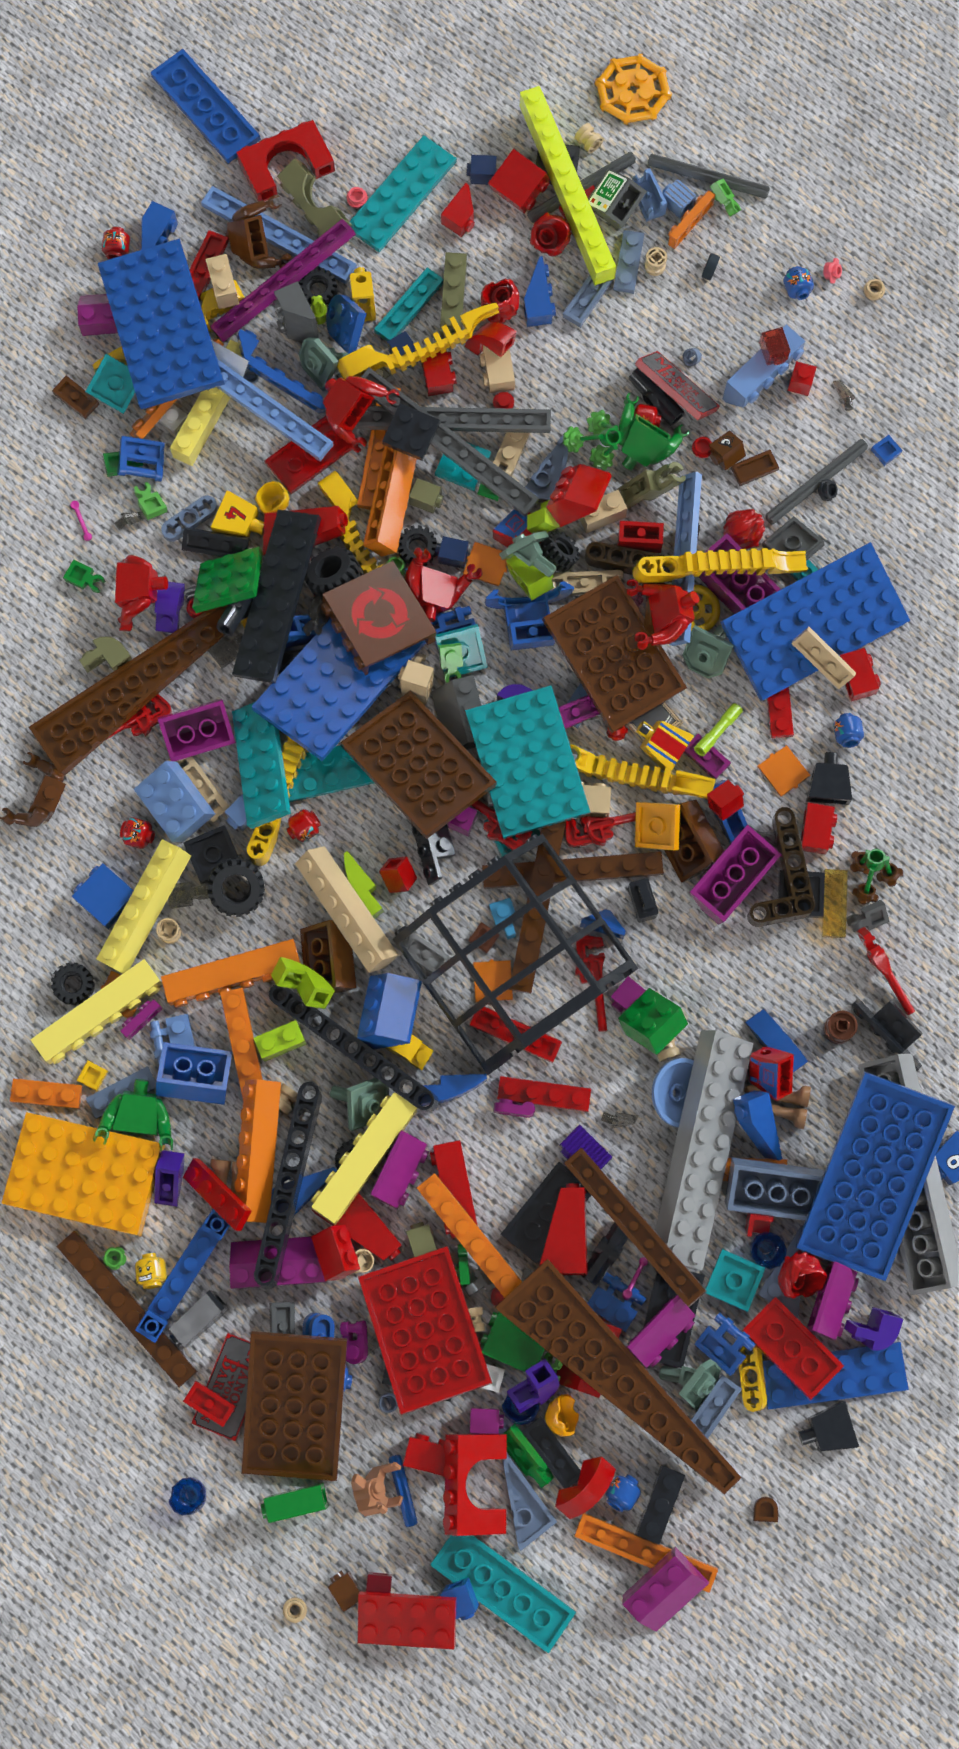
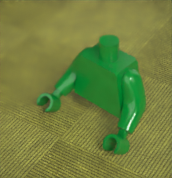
M628 393L624 399V408L618 430L621 433V441L619 442V445L622 446L621 451L627 455L622 465L632 471L638 462L647 467L649 464L655 465L670 457L677 450L683 438L689 435L690 432L687 430L683 434L680 430L683 426L681 424L674 429L671 436L638 414L634 416L635 405L639 401V397L637 396L634 402L630 401V393Z
M135 1079L133 1091H123V1094H117L112 1099L101 1117L98 1129L93 1137L94 1142L100 1136L104 1138L103 1144L105 1145L112 1126L113 1130L151 1135H157L158 1129L160 1137L159 1150L162 1151V1146L165 1144L170 1145L171 1151L173 1150L168 1112L163 1101L156 1098V1094L147 1093L148 1080Z

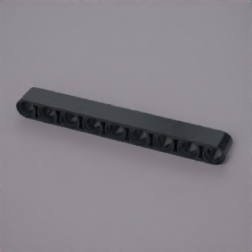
M273 985L270 988L269 999L275 1005L415 1107L424 1112H432L437 1108L438 1098L432 1091L359 1040L315 1007L305 1006L302 998L294 991L277 985ZM282 990H285V998L281 1001H278V993ZM303 1003V1011L295 1014V1007ZM321 1016V1024L313 1027V1019ZM339 1029V1037L331 1040V1032ZM357 1042V1050L354 1053H349V1045ZM375 1055V1064L368 1067L366 1064L367 1058ZM393 1068V1078L386 1080L384 1077L385 1072ZM406 1082H412L413 1085L409 1093L403 1092V1086ZM425 1095H430L431 1103L423 1107L421 1104L422 1098Z
M313 1082L303 1083L298 1090L254 1271L255 1281L265 1290L274 1288L279 1281L322 1101V1094L318 1086ZM308 1091H316L312 1099L305 1098V1094ZM305 1112L310 1113V1118L307 1121L299 1120L301 1114ZM298 1135L305 1136V1140L301 1144L294 1143V1139ZM291 1158H300L297 1166L291 1167L288 1165ZM293 1180L294 1185L291 1189H283L284 1182ZM281 1203H288L289 1207L285 1212L280 1213L277 1211ZM275 1226H283V1231L280 1235H272V1230ZM270 1249H277L278 1252L275 1258L268 1259L266 1257ZM271 1272V1280L266 1283L261 1282L262 1274Z

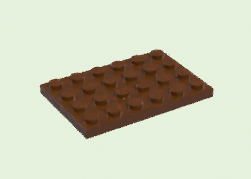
M618 575L542 619L611 733L687 688L661 645L651 646V644H648V647L644 650L637 647V642L635 641L636 633L644 632L647 634V637H650L653 633L645 629V618L632 597L627 594V589Z
M411 690L341 742V747L426 839L497 785L494 778Z
M251 1332L241 1474L337 1481L347 1352L346 1338Z

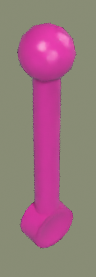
M72 501L70 506L76 512L84 532L83 537L86 541H90L92 535L88 532L81 516L78 501Z
M645 1257L639 1259L640 1265L628 1288L622 1293V1297L626 1300L631 1298V1291L643 1267L648 1264V1260Z

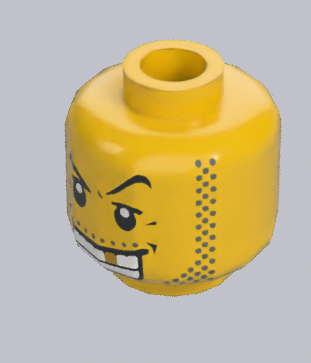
M156 1253L143 1254L142 1259L135 1263L137 1284L143 1286V1289L161 1287L162 1283L167 1279L165 1260L161 1257H156Z

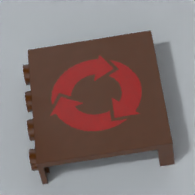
M394 561L323 594L321 608L326 616L329 615L332 619L331 624L337 634H341L343 638L342 643L346 651H351L356 668L358 670L361 669L365 676L368 675L369 666L425 640L427 645L436 640V630Z

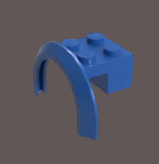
M562 581L555 589L542 594L532 601L529 597H501L497 595L498 589L493 590L486 597L485 605L487 607L504 609L510 651L554 646L555 640L542 619L550 614L549 603L559 601L571 595L574 591V586Z

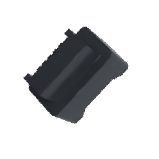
M644 878L630 882L628 892L638 923L657 918L659 912L649 879Z

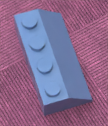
M786 324L727 381L722 399L728 404L743 408L748 403L752 404L755 402L763 388L768 389L778 374L782 375L789 368V363L793 359L797 361L803 355L805 340Z

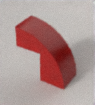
M487 322L472 335V338L466 341L464 347L478 356L483 351L484 345L499 357H502L514 345L517 331L502 323Z
M602 1456L583 1460L578 1485L560 1489L555 1507L569 1519L584 1514L603 1497L613 1480L616 1468Z

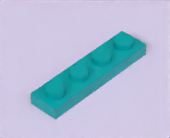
M427 267L374 328V332L385 341H389L401 334L443 285L444 279Z

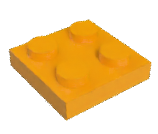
M636 802L635 847L679 850L680 805Z

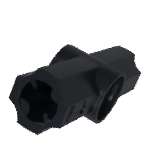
M636 368L629 376V381L642 394L644 402L657 407L658 413L662 415L670 426L677 423L685 414L683 409L640 369Z
M253 598L228 604L217 622V630L226 636H232L241 620L248 617Z
M615 1222L607 1235L602 1237L592 1252L593 1255L587 1262V1275H581L595 1286L605 1275L609 1266L614 1264L623 1250L622 1247L628 1240V1237Z

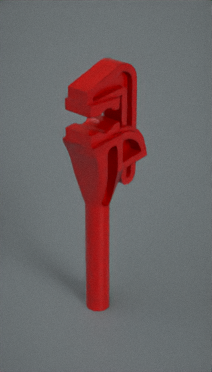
M157 694L151 700L152 704L155 705V714L152 715L151 710L145 705L110 737L127 728H131L133 736H139L143 733L146 737L152 727L159 724L157 717L172 713L170 704Z
M480 800L471 805L483 813L489 821L483 825V829L488 833L487 838L500 841L512 851L525 844V841L533 833V831L516 835V840L511 837L503 839L495 810L489 808Z
M636 812L615 817H581L580 822L584 827L583 836H579L580 831L576 828L575 819L566 821V843L572 848L589 844L605 846L606 841L611 840L614 835L610 829L615 825L636 821Z
M865 927L857 930L856 932L867 950L866 955L870 963L884 975L906 1014L911 1015L915 1010L894 976L884 949L879 944L873 943V940L876 938Z
M586 935L576 942V952L598 981L603 977L605 954H589L586 958L585 948L587 947L588 951H591L593 948H603V938ZM576 966L575 976L579 975L580 983L587 984L588 981ZM601 994L595 999L598 1031L604 1032L608 1030L604 996Z

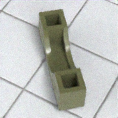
M294 158L277 175L282 182L280 184L282 189L294 197L293 203L299 209L304 210L306 213L304 217L310 224L318 228L316 232L319 236L323 235L341 219L350 227L352 226L340 209L332 205L324 208H318L312 198V187L316 178L303 162Z
M446 252L440 321L441 339L445 338L441 328L444 325H447L451 335L455 334L449 319L453 316L461 330L463 329L460 315L463 314L467 253Z

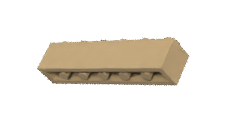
M326 847L307 850L295 863L303 877L368 973L386 968L399 955Z

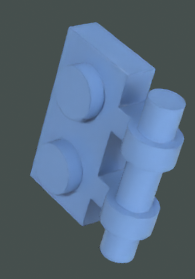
M188 1014L165 1019L167 1028L160 1029L159 1021L150 1022L151 1031L149 1033L150 1038L154 1041L156 1050L154 1051V1057L158 1060V1065L160 1064L163 1048L162 1037L169 1036L170 1043L195 1046Z

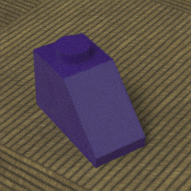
M161 1151L155 1168V1204L178 1206L185 1153Z

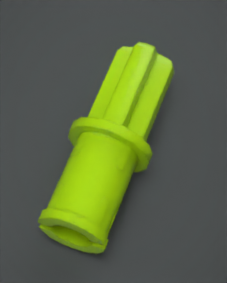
M321 295L317 297L312 296L311 309L316 317L317 324H324L326 322L327 307L323 303Z

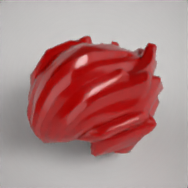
M546 212L532 227L529 239L530 245L551 257L558 256L570 242L572 234L570 232V224L562 216L550 215Z
M505 278L497 283L491 282L483 287L481 306L497 303L499 307V314L489 317L488 321L504 324L507 320L517 315L520 296L517 287L511 279Z
M754 509L737 510L729 513L723 526V536L728 534L742 549L748 550L758 547L765 531L762 515L755 513Z
M798 1250L791 1257H785V1262L778 1275L780 1289L789 1298H796L800 1295L810 1297L817 1291L822 1290L827 1280V1274L821 1268L820 1261L816 1256Z

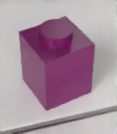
M468 807L448 823V828L469 837L478 817V811Z
M628 976L610 997L611 1006L621 1014L646 990Z
M471 1408L470 1433L499 1434V1429L504 1428V1414H499V1409Z

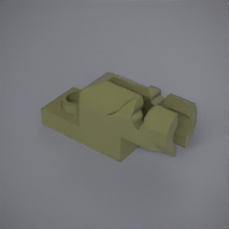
M672 462L660 467L656 471L645 470L617 490H619L627 509L642 500H655L662 494L680 485L686 480V476L676 477L674 474L679 473L684 468L680 463Z

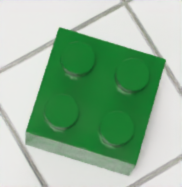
M648 988L618 1017L625 1035L656 1055L688 1025L681 1007L651 988Z

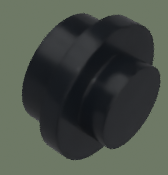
M824 479L820 482L818 494L823 501H831L837 496L838 488L834 481Z

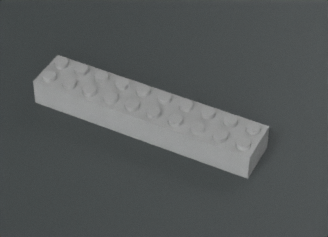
M717 1030L700 1032L655 1232L688 1269L702 1271L737 1119L733 1099L742 1096L753 1048L752 1042Z
M896 1054L859 1064L861 1077L865 1071L921 1092L912 1054ZM936 1156L900 1244L910 1295L959 1287V1255Z

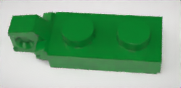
M516 1424L502 1433L507 1434L508 1454L526 1477L529 1475L534 1478L541 1488L554 1479L546 1463Z

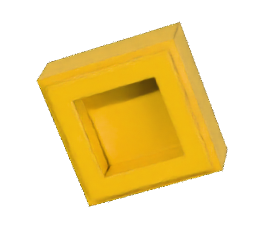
M87 1060L76 1081L98 1092L109 1071Z

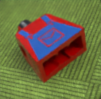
M515 509L493 529V539L507 548L513 544L512 539L521 534L525 536L533 534L527 530V516L524 517Z
M763 1047L751 1053L748 1066L750 1068V1083L762 1092H769L770 1097L775 1101L791 1094L794 1054L771 1047Z

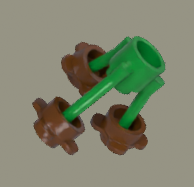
M880 849L866 850L865 852L854 851L851 854L852 864L850 865V870L852 872H863L865 875H868L866 883H862L858 888L852 890V894L858 898V902L862 905L877 902L879 896L875 894V887L871 885L874 872L880 871L876 875L877 880L887 883L889 887L895 886L897 879L903 876L902 868H897L895 864L889 863L890 857L886 856Z

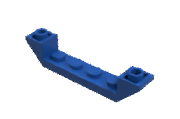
M240 329L237 340L242 358L249 361L246 369L319 414L325 412L326 407L320 394L314 391L310 393L304 389V385L299 381H291L286 378V374L280 369L274 368L273 370L266 365L267 362L258 356L254 358L252 354L257 348L259 340L256 339L257 336L253 332Z
M214 1209L211 1210L193 1236L135 1331L154 1343L168 1324L169 1318L213 1249L230 1227Z

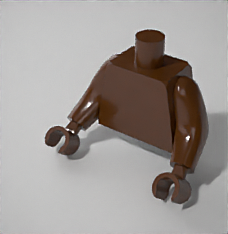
M279 195L270 197L266 202L261 200L241 207L233 214L232 221L227 223L225 235L230 241L232 253L239 256L242 261L253 268L268 269L276 268V266L282 268L286 265L283 260H289L292 257L290 254H283L280 259L269 256L262 216L258 215L267 211L266 208L269 207L271 209L280 208L282 204L278 206L273 204V199L280 197Z
M27 752V754L31 755V760L29 762L23 761V763L29 767L38 768V770L46 775H43L27 813L15 814L10 809L3 808L2 811L7 815L0 817V819L7 825L15 822L18 825L38 827L44 821L49 822L66 784L63 783L64 774L60 773L54 764L43 759L41 760L39 756Z

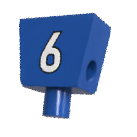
M958 1130L953 1132L943 1142L936 1153L941 1180L944 1179L948 1185L959 1181Z

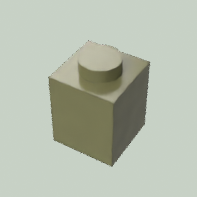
M417 478L409 495V505L434 514L436 507L440 508L444 499L441 487Z
M423 1222L411 1225V1230L406 1231L414 1257L437 1250L429 1224L424 1225Z

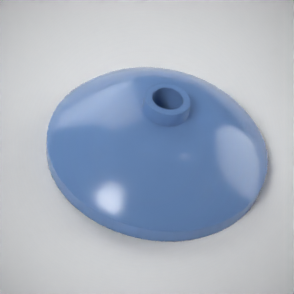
M677 1058L665 1063L657 1072L652 1085V1101L657 1114L664 1122L679 1128L694 1060L687 1058Z

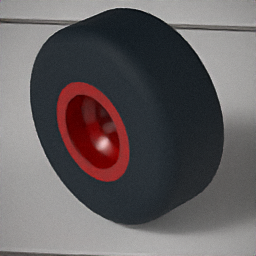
M714 253L709 255L702 278L712 279L720 259L719 255Z

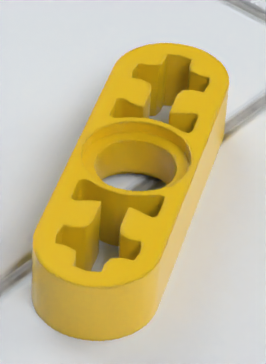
M742 1346L740 1351L746 1356L739 1366L743 1404L751 1412L761 1411L767 1405L762 1352L755 1346L753 1354L749 1356L745 1354V1350L748 1349ZM755 1362V1365L746 1366V1363ZM750 1369L757 1373L755 1383H751L747 1379V1373ZM758 1386V1390L749 1391V1387ZM754 1396L759 1398V1403H756V1405L751 1403V1398H754Z

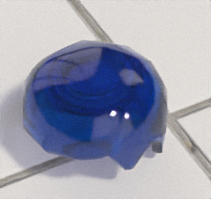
M761 1232L752 1240L750 1253L758 1265L767 1269H773L781 1266L785 1261L787 1248L785 1242L777 1234Z
M507 1395L502 1404V1409L505 1417L513 1424L525 1425L535 1419L540 1404L538 1402L519 1414Z
M193 1477L179 1480L172 1487L171 1497L168 1500L172 1510L181 1516L193 1515L200 1511L206 1502L205 1485Z

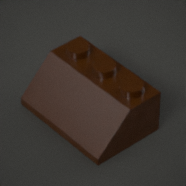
M697 800L679 804V850H664L681 883L708 871L724 852Z
M327 920L300 929L303 965L321 975L333 987L334 993L356 989L353 949L335 922Z

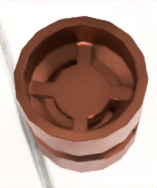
M837 1011L824 1023V1035L831 1043L844 1044L857 1032V1020L848 1011Z

